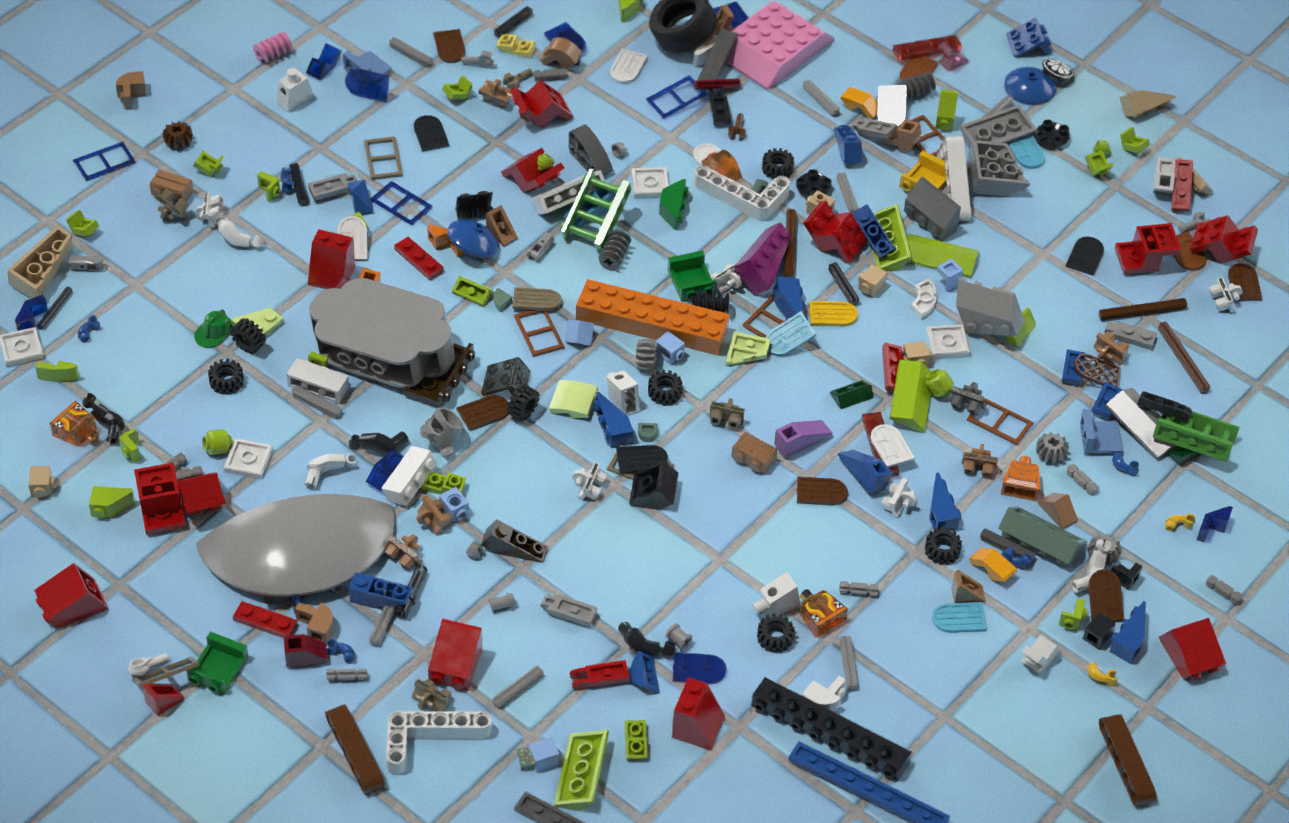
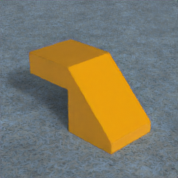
M849 87L840 97L850 111L860 107L868 119L874 118L878 113V102L872 94Z
M981 548L969 558L971 565L985 567L990 580L1005 582L1017 572L1016 567L995 549Z

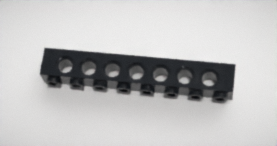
M766 677L763 678L752 694L751 706L757 711L764 712L772 716L776 721L783 722L794 730L809 735L813 740H818L828 745L831 749L846 754L850 759H855L865 764L868 768L883 773L887 778L899 781L910 764L912 751Z

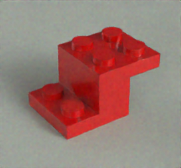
M539 80L526 93L517 87H513L510 90L513 102L519 107V113L524 118L528 117L535 125L538 124L544 128L557 115L560 118L564 117L568 121L574 117L562 94L542 80Z
M539 148L500 172L503 177L509 175L514 177L522 192L527 190L533 192L548 184V181L560 176L559 172L565 168L560 162L549 170L538 171V157L545 153L543 148Z
M826 200L821 201L803 222L821 252L837 249L845 263H851L868 241L851 212L834 214Z
M1229 215L1217 217L1213 220L1197 224L1190 250L1195 254L1209 249L1220 264L1246 257L1252 254L1258 229L1253 225L1239 230Z
M1172 223L1136 226L1133 241L1115 243L1114 246L1124 274L1159 271L1163 256L1179 255L1182 250Z
M174 462L134 469L146 535L186 528Z
M217 472L177 481L183 510L191 516L202 514V509L206 508L209 511L222 509V505L226 504Z

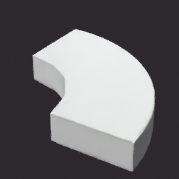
M930 278L916 284L914 287L917 299L911 303L910 308L921 320L932 312L936 303L937 291Z

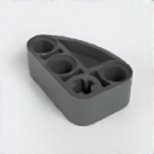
M586 124L569 132V151L587 172H589V169L594 171L601 170L603 176L612 172L613 168L605 149L594 132Z

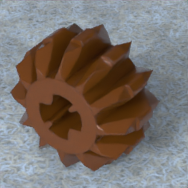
M171 122V125H166L165 129H163L164 143L170 149L174 147L176 150L178 148L184 149L185 146H190V143L193 141L192 128L186 122Z

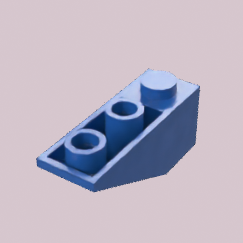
M849 125L835 127L834 132L842 161L844 163L862 162V142L853 128Z
M868 204L852 213L879 258L895 250Z
M778 276L773 287L775 304L786 319L791 318L800 311H802L806 318L803 312L804 301L801 297L803 289L800 287L799 279Z
M596 392V400L593 401L595 412L599 413V424L604 427L603 435L605 441L609 442L610 448L618 447L620 444H633L634 431L629 417L600 392Z
M856 450L838 453L840 459L869 493L886 489L892 472L882 460Z
M937 472L933 487L929 521L933 529L938 528L940 530V527H944L946 531L947 528H951L950 531L956 530L961 520V513L954 505V498L947 490L946 481Z
M355 572L348 587L349 600L351 603L366 607L406 605L413 587Z
M1145 601L1139 607L1135 606L1133 608L1130 619H1125L1120 626L1119 633L1115 632L1110 639L1111 648L1109 652L1129 664L1139 654L1144 642Z

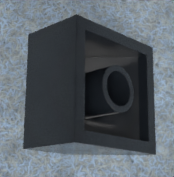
M664 460L635 472L629 504L631 506L656 510L674 504L679 472Z

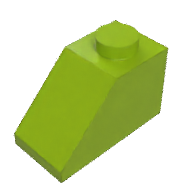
M618 0L621 22H625L640 10V3H643V0Z
M941 89L936 129L953 131L958 91Z
M93 486L89 501L91 517L112 518L135 503L133 489Z

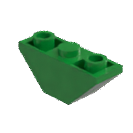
M681 179L663 188L661 193L659 215L674 230H678L679 223H683L684 213L681 211L686 208L684 197H688L689 187H686V179Z

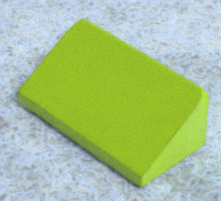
M460 275L452 289V293L482 306H485L494 294L492 289Z
M1028 307L1022 312L1025 321L1017 336H1007L1006 339L1008 343L1019 347L1036 327V322Z

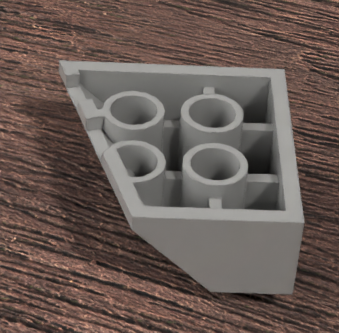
M973 140L968 153L973 193L1008 197L1030 186L1028 179H1025L1023 176L1022 168H1019L1015 162L1016 158L1007 143Z
M958 278L956 306L966 333L1017 336L1025 320L1015 293L996 287L990 289L983 287L982 283L975 281L973 284L966 282V278Z

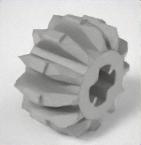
M648 338L639 339L635 354V365L638 369L648 371L655 368L657 360V343L655 340Z
M1052 432L1049 435L1043 433L1037 440L1036 453L1039 454V459H1045V463L1051 461L1053 465L1056 461L1061 463L1063 458H1066L1068 455L1069 443L1066 442L1065 437H1060L1059 433L1056 435Z
M1107 533L1104 536L1098 534L1096 537H1092L1087 548L1089 559L1094 550L1098 551L1096 542L1101 539L1104 540V544L1106 540L1112 544L1109 551H1104L1107 555L1105 564L1111 567L1113 563H1117L1122 553L1120 541H1115V536L1108 537Z

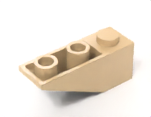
M1145 90L1133 91L1119 97L1125 117L1133 116V118L1142 116V112L1156 110L1158 105H1168L1170 100L1176 98L1175 95Z

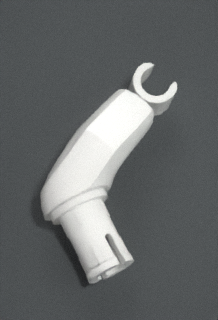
M225 217L217 221L219 233L233 246L250 247V244H252L254 247L259 248L264 243V237L255 235L254 240L251 239V235L239 232L234 223L228 221Z
M350 453L345 458L344 454H326L312 459L307 465L309 472L304 483L305 487H308L310 484L309 489H316L320 475L330 469L343 468L344 464L348 468H355L357 462L349 461L355 460V455Z
M1100 539L1096 542L1098 551L1094 550L1087 566L1086 576L1071 581V587L1075 593L1088 589L1091 575L1097 570L1105 568L1107 555L1104 551L1107 552L1111 549L1112 544L1110 541L1106 540L1104 544V540Z

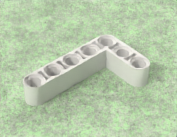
M963 136L944 137L937 150V157L945 161L948 197L961 206L959 221H970L971 207Z
M699 166L695 169L694 186L756 220L765 221L788 198L790 180L787 177L779 176L761 194H758L706 166Z
M393 712L388 718L387 769L394 775L402 774L406 770L408 739H486L492 733V718L486 712Z

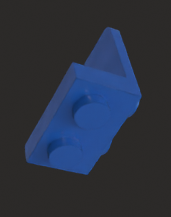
M1036 17L1006 34L1015 57H1019L1038 46L1041 47L1045 55L1052 53L1050 48L1052 42L1048 35L1046 36L1048 33L1044 24L1040 25Z

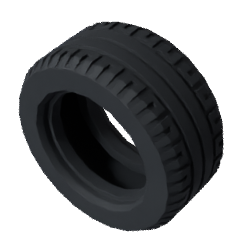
M660 0L653 8L649 18L650 31L660 47L667 52L675 54L687 53L699 48L711 37L717 23L716 13L708 0ZM693 15L688 21H686L682 25L673 28V26L683 18Z

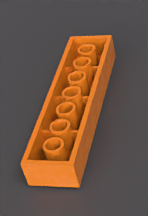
M590 279L586 280L576 304V320L594 323L597 326L657 340L669 331L685 343V348L719 356L729 329L730 314Z

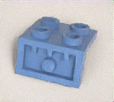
M349 51L343 53L344 69L365 86L370 85L392 71V67L372 51H368L359 57Z
M1083 409L1079 424L1084 453H1122L1123 449L1118 422L1095 421V417L1091 415V409Z

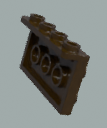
M453 343L455 361L450 369L438 377H424L417 385L405 388L404 395L437 407H443L446 402H449L453 389L458 387L460 377L465 375L469 362H472L475 358L474 344L469 343L467 347Z

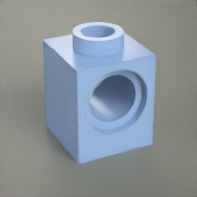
M667 331L656 340L657 355L668 364L672 365L683 358L685 343L672 333Z
M457 487L439 495L442 511L450 514L452 523L462 520L469 515V502Z

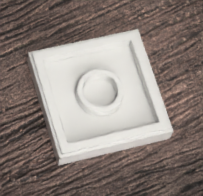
M667 167L631 168L634 198H661L662 189L669 186Z
M963 324L927 326L926 333L932 352V359L969 357L970 350Z
M36 327L0 335V345L6 367L44 359Z
M235 438L223 468L224 472L262 479L273 451V445Z

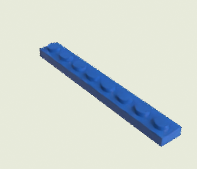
M798 741L789 755L788 761L912 823L949 822L950 815Z

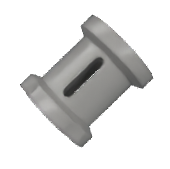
M678 623L673 624L665 636L668 640H673L680 650L688 647L693 639V636L685 633Z

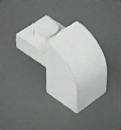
M1157 157L1153 191L1172 193L1175 179V159Z
M1040 634L1031 647L1026 645L1022 650L1026 654L1022 662L1037 673H1040L1052 662L1061 648Z
M838 676L828 689L813 680L802 693V696L836 712L839 710L840 700L846 692V679Z

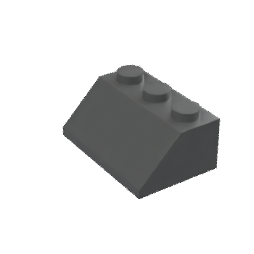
M921 177L905 199L904 212L940 241L957 232L961 206L924 177Z

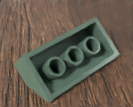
M1018 506L1008 507L998 528L1003 531L1002 534L1011 539L1015 537L1020 540V544L1029 548L1033 546L1038 549V553L1047 557L1051 555L1056 558L1055 561L1064 566L1075 561L1087 542Z

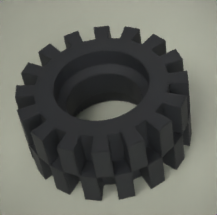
M773 148V151L769 149L768 153H764L762 159L763 174H766L768 178L771 176L772 180L779 176L789 178L794 170V156H792L791 152L788 153L786 149L782 151V148H779V150ZM773 163H781L783 165H774Z
M248 318L240 319L230 330L232 340L236 341L235 344L239 345L241 350L245 349L246 353H256L266 343V335L262 333V328L259 329V325H255L254 321H249Z
M220 359V363L215 361L214 366H210V370H208L209 384L211 389L214 388V392L217 393L219 391V394L222 395L223 392H226V395H228L229 391L235 393V389H241L240 386H243L244 377L242 366L240 367L238 362L236 363L233 359L231 362L229 359L223 362V359ZM225 374L233 375L231 378L228 379L219 378L220 376Z
M662 370V373L656 371V375L653 373L651 378H649L648 396L651 397L652 401L656 400L658 405L660 402H662L663 406H665V403L672 405V401L675 404L682 395L683 382L681 377H677L676 372L672 374L671 370H668V373H665V370ZM667 385L672 387V389L662 390L658 387Z
M522 384L521 387L517 388V391L513 392L514 395L510 397L511 400L506 408L509 415L521 422L531 416V412L535 411L534 408L537 407V402L540 399L538 398L540 396L539 392L526 384Z
M940 527V530L935 528L934 532L932 530L929 532L925 543V554L928 555L929 560L933 558L935 564L939 561V565H942L943 562L949 565L950 561L954 563L955 559L959 558L962 540H960V535H956L957 532L955 530L950 532L951 528H947L946 531L944 527ZM946 543L951 548L941 549L937 547L936 544Z
M772 614L771 618L769 615H766L765 619L762 618L757 630V641L760 643L761 648L765 647L766 651L772 649V653H775L776 650L781 653L783 648L785 651L788 650L794 638L795 629L792 621L788 622V617L783 619L781 614H779V617H776V614ZM779 630L783 633V636L773 637L768 634V631Z

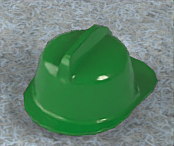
M225 310L211 311L205 316L204 322L197 328L194 334L195 342L199 346L204 348L215 347L231 333L230 330L233 325H231V319L226 315Z

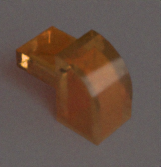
M723 149L718 153H711L701 161L703 166L713 169L733 181L742 177L736 159L727 150Z

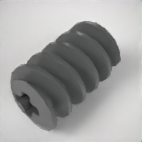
M930 72L919 74L912 78L901 79L897 83V86H907L906 99L908 98L909 100L913 96L918 98L919 94L924 96L925 92L931 94V89H936L935 79Z
M620 230L612 231L609 234L599 255V262L604 268L610 271L619 268L631 243L630 235Z

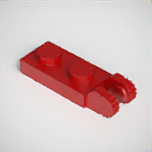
M625 660L587 665L583 668L573 669L569 673L570 678L577 679L571 683L572 688L575 690H582L588 686L596 687L630 682Z

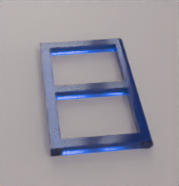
M688 75L646 98V101L664 119L706 96L707 93L704 90H698L699 95L684 102L673 89L687 81L693 85L695 80ZM669 92L680 105L664 114L653 100Z
M123 141L73 159V163H75L85 181L136 163ZM122 147L129 160L111 167L102 153ZM98 155L106 169L87 176L79 162Z
M393 181L389 182L370 198L372 202L411 226L432 209L431 204ZM391 187L406 195L393 208L377 200ZM413 199L425 208L410 220L398 213L397 210L408 200Z

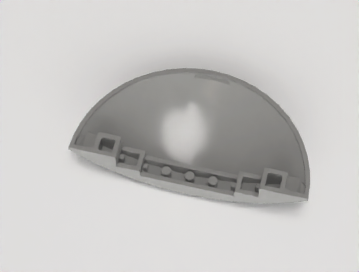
M314 494L291 497L253 508L233 517L201 538L196 543L201 559L208 569L218 578L238 589L267 596L290 597L309 595L338 587L351 581L355 572L362 574L381 557L390 543L388 538L390 535H393L394 510L390 504L354 495Z

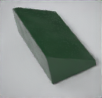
M860 380L832 390L830 395L838 407L844 409L872 399L873 390L872 385L864 380Z
M1180 446L1167 452L1179 466L1201 454Z

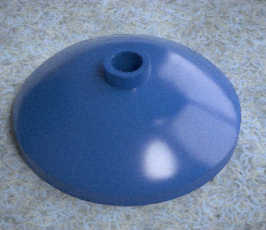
M1027 66L1009 72L1004 81V88L1006 93L1019 103L1040 105L1052 99L1055 94L1056 84L1051 76H1047L1042 72V69Z
M466 219L456 220L450 223L447 229L448 237L452 243L469 255L478 258H491L499 250V244L495 235L479 222Z

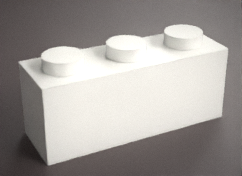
M296 358L287 372V384L292 388L299 386L323 399L340 404L349 389V376L342 372L328 369L325 366H319L307 360Z
M411 446L382 487L387 501L405 506L409 504L437 464L431 450Z

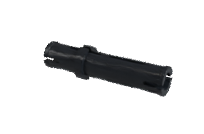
M422 565L415 566L408 586L413 587L412 593L406 605L398 606L395 611L397 617H400L402 611L401 619L408 617L410 608L415 604V597L428 572L425 566H423L421 572L420 568Z

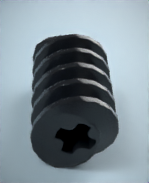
M697 291L695 296L692 293V305L715 311L720 310V312L725 313L729 311L730 295L726 293L723 298L722 293L719 292L718 296L715 297V293L712 292L710 297H708L707 291H704L702 296Z

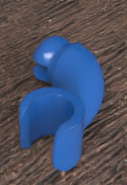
M283 167L280 173L282 191L293 192L292 185L295 182L290 181L291 169L287 167L286 171V168Z
M90 316L88 322L78 329L77 335L82 342H87L90 339L89 329L98 330L100 328V322L97 321L96 316Z
M1121 453L1113 454L1112 462L1116 468L1126 471L1130 476L1138 474L1139 469L1137 468L1139 463L1137 461H1131L1128 465L1124 462Z
M1008 547L1001 554L1010 563L1018 567H1027L1032 561V557L1029 554L1015 557V551L1011 547Z
M335 639L328 640L327 644L329 647L327 652L329 655H336L338 651H341L344 655V661H354L355 651L351 646L345 643H338Z

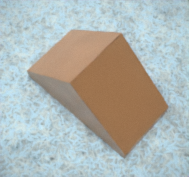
M502 205L486 213V227L495 235L498 243L504 246L518 237Z
M1052 493L1037 503L1062 529L1078 521L1069 494Z
M956 570L951 587L954 603H984L983 585L963 572Z

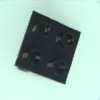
M480 191L473 195L469 193L461 194L456 199L455 211L457 218L468 219L470 218V213L471 217L474 218V208L477 217H479V210L481 217L486 216V213L493 210L491 206L493 192Z

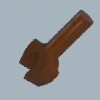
M742 113L737 115L735 126L728 129L730 140L733 139L734 134H739V141H742L746 136V129L742 128L744 119Z

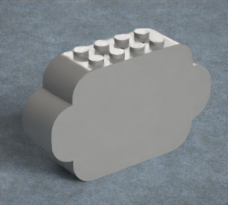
M356 278L345 283L341 289L330 288L321 291L315 296L309 306L319 353L329 357L328 366L394 387L410 388L420 383L424 377L433 378L445 374L455 361L451 328L446 321L443 304L436 299L378 281Z

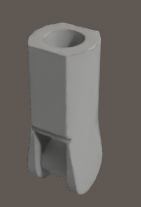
M547 232L544 233L529 248L526 256L528 258L532 257L538 262L545 251L554 243L553 235Z
M70 256L69 267L70 269L99 272L104 269L103 257Z

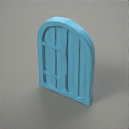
M1032 134L1007 142L1021 166L1033 169L1043 164L1044 154Z
M802 311L773 328L766 338L771 339L769 351L772 354L785 355L817 335Z
M982 602L941 604L934 609L932 614L933 624L943 632H977L987 630Z

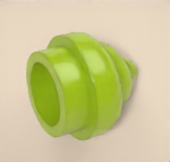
M1099 139L1093 147V152L1102 150L1105 156L1112 154L1110 145L1106 140L1102 141Z
M543 153V155L538 157V171L551 169L554 167L555 160L547 153Z

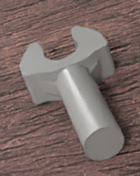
M481 51L480 56L461 58L462 64L481 63L484 68H490L494 64V60L491 59L492 53L488 51Z
M1197 212L1194 213L1193 221L1179 226L1178 230L1182 233L1196 227L1201 222L1210 221L1211 219L1202 221L1205 213Z

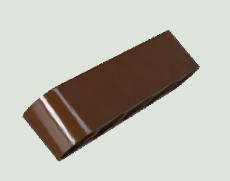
M343 704L325 711L329 727L364 795L385 787L383 776L347 706Z
M1116 714L1100 718L1099 728L1132 804L1140 806L1156 802L1157 794L1123 716Z

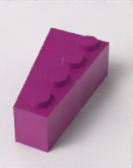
M781 222L765 229L734 266L754 296L771 288L791 235Z

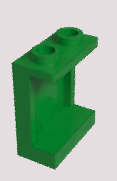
M703 250L668 258L667 271L681 301L692 300V293L695 296L697 291L700 292L701 296L704 291H707L708 296L712 292L716 294L717 282L715 279H711L705 265Z
M210 631L206 637L207 646L197 660L199 666L186 670L187 678L194 685H201L214 693L219 692L225 695L248 659V649L245 644Z

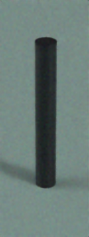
M67 286L37 324L38 329H44L71 294L72 288Z

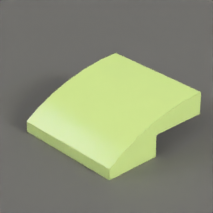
M559 380L549 406L551 414L569 413L571 418H588L593 401L596 398V392H598V387L578 381Z

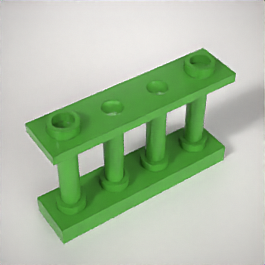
M589 169L588 174H585L583 177V185L566 221L562 222L560 230L563 238L567 239L571 232L593 240L596 250L602 251L609 234L614 230L632 188L630 182L625 180L622 181L621 185L615 186L595 179L594 170ZM593 185L613 192L616 196L613 201L609 202L588 193ZM584 201L607 208V216L602 218L582 211L581 208ZM577 217L600 224L601 229L599 233L595 234L573 225Z
M1192 411V415L1187 422L1177 421L1175 416L1162 415V418L1158 419L1153 438L1225 462L1228 461L1240 428L1239 426Z

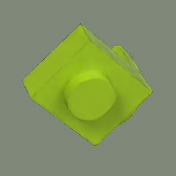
M460 76L457 84H444L442 90L451 100L467 99L473 84L465 76Z
M1133 127L1120 134L1123 150L1141 153L1150 146L1149 139L1137 137Z
M202 150L193 167L212 177L214 172L219 173L224 165L221 161L224 157L221 155L217 160Z
M1102 150L1085 157L1093 176L1099 174L1100 177L1105 176L1114 167L1113 163L1108 164Z
M261 171L257 175L258 188L266 191V199L271 202L280 193L279 179Z
M76 210L66 219L74 235L87 237L92 235L94 230L99 227L96 220L86 219L81 210Z
M133 428L121 435L119 442L123 456L136 463L141 459L139 448L136 446L139 442L138 431Z
M1077 598L1073 614L1062 611L1058 625L1066 629L1078 630L1081 620L1085 621L1087 609L1084 608L1085 600Z

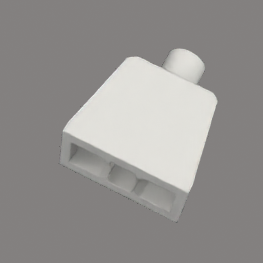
M295 68L288 69L287 75L278 81L276 103L287 112L313 96L309 79Z
M625 371L607 374L608 396L612 403L627 416L640 411L638 383Z
M788 572L761 588V600L752 604L757 615L767 611L770 617H772V614H776L777 617L779 614L782 615L800 607L798 587Z

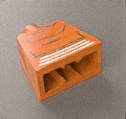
M1021 456L1019 461H1011L1003 480L1000 495L1037 501L1040 492L1039 466L1032 464L1029 456Z

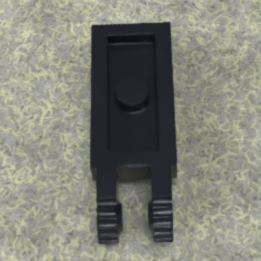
M720 88L719 96H715L714 90L709 89V104L713 126L731 125L729 105L724 88Z
M1145 391L1141 393L1137 404L1146 410L1159 411L1165 416H1175L1176 420L1180 422L1189 421L1192 415L1190 407Z

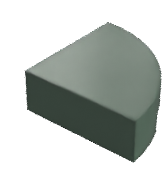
M756 179L752 191L759 194L761 189L765 190L769 183L762 179Z
M497 288L494 292V304L501 311L512 301V296Z

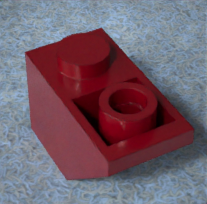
M306 634L283 636L286 667L328 663L326 643Z

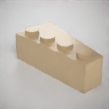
M57 225L7 270L9 285L38 303L72 250V234Z

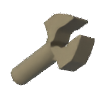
M527 69L517 75L507 73L503 77V85L507 84L509 89L513 87L519 88V81L532 75L533 72L531 69Z

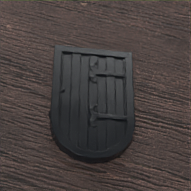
M424 115L415 120L414 132L422 152L449 147L443 125L437 117Z
M1086 236L1078 239L1074 244L1065 267L1093 276L1103 255V244L1094 237Z
M657 445L616 447L619 474L635 473L663 460L666 463L668 462L667 452Z

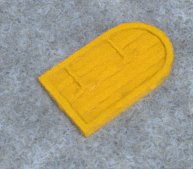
M809 301L811 326H848L857 320V309L848 302Z

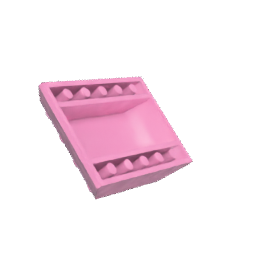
M773 0L732 30V32L737 33V38L725 63L769 90L833 41L834 37L786 6Z

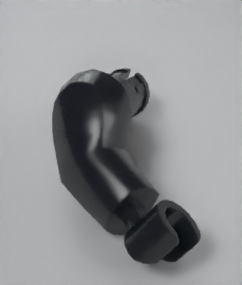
M88 393L87 397H84L82 401L85 408H92L93 410L90 414L101 426L108 429L106 441H110L109 444H118L120 431L125 427L123 418L100 403L96 405L94 403L96 400L95 395Z
M402 431L392 438L381 433H364L360 437L354 434L351 440H349V448L355 450L361 445L362 448L375 450L382 455H393L398 447L408 442V436Z
M625 621V624L622 622L618 626V631L624 636L625 643L636 652L641 651L649 656H659V652H661L665 656H672L675 651L674 643L666 641L664 647H660V642L647 640L638 628H633L627 621Z

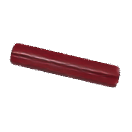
M739 78L694 81L693 85L695 90L740 88L741 80Z

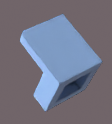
M953 259L937 266V272L946 280L945 290L947 292L958 286V278L962 277L963 269Z
M568 320L565 342L590 346L594 323Z
M552 737L529 744L536 772L559 765L560 753Z

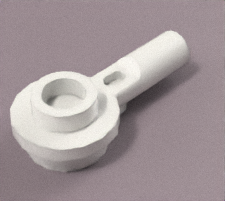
M165 653L154 658L142 657L133 659L129 662L128 671L134 676H142L149 670V667L169 661L168 655Z

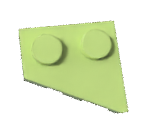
M271 308L231 319V325L234 326L240 319L248 318L249 321H254L255 325L258 324V328H262V333L266 336L284 322L283 317Z
M734 331L726 358V365L730 366L766 359L771 339Z

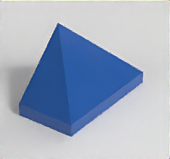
M365 179L347 183L354 213L360 212L361 215L373 213Z
M638 651L628 671L630 682L657 694L659 686L654 658Z

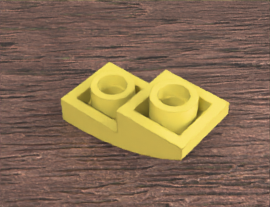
M502 34L496 47L512 55L531 58L536 45L535 41H519L517 35Z

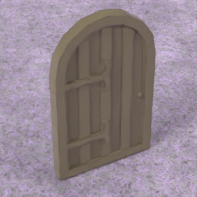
M514 288L513 309L550 311L557 309L562 302L561 295L554 290Z

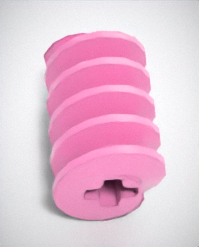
M279 32L277 36L273 35L271 39L266 38L265 41H260L259 44L255 43L253 45L256 58L260 62L263 59L266 63L268 62V56L271 60H274V54L280 57V51L283 54H286V48L288 51H292L291 41L285 32Z

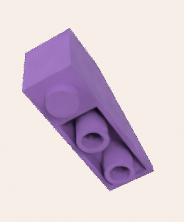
M823 420L791 422L776 430L774 445L784 457H787L833 435V432Z

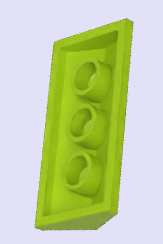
M897 203L873 213L895 250L879 258L872 247L876 266L884 271L899 270L912 259L900 208Z
M908 234L907 240L912 259L908 263L937 270V266L953 259L963 269L962 277L971 278L979 250Z
M899 361L889 419L924 433L931 391L926 386V377L932 371L921 361Z
M608 730L570 734L554 801L555 807L580 811L594 803L609 735Z

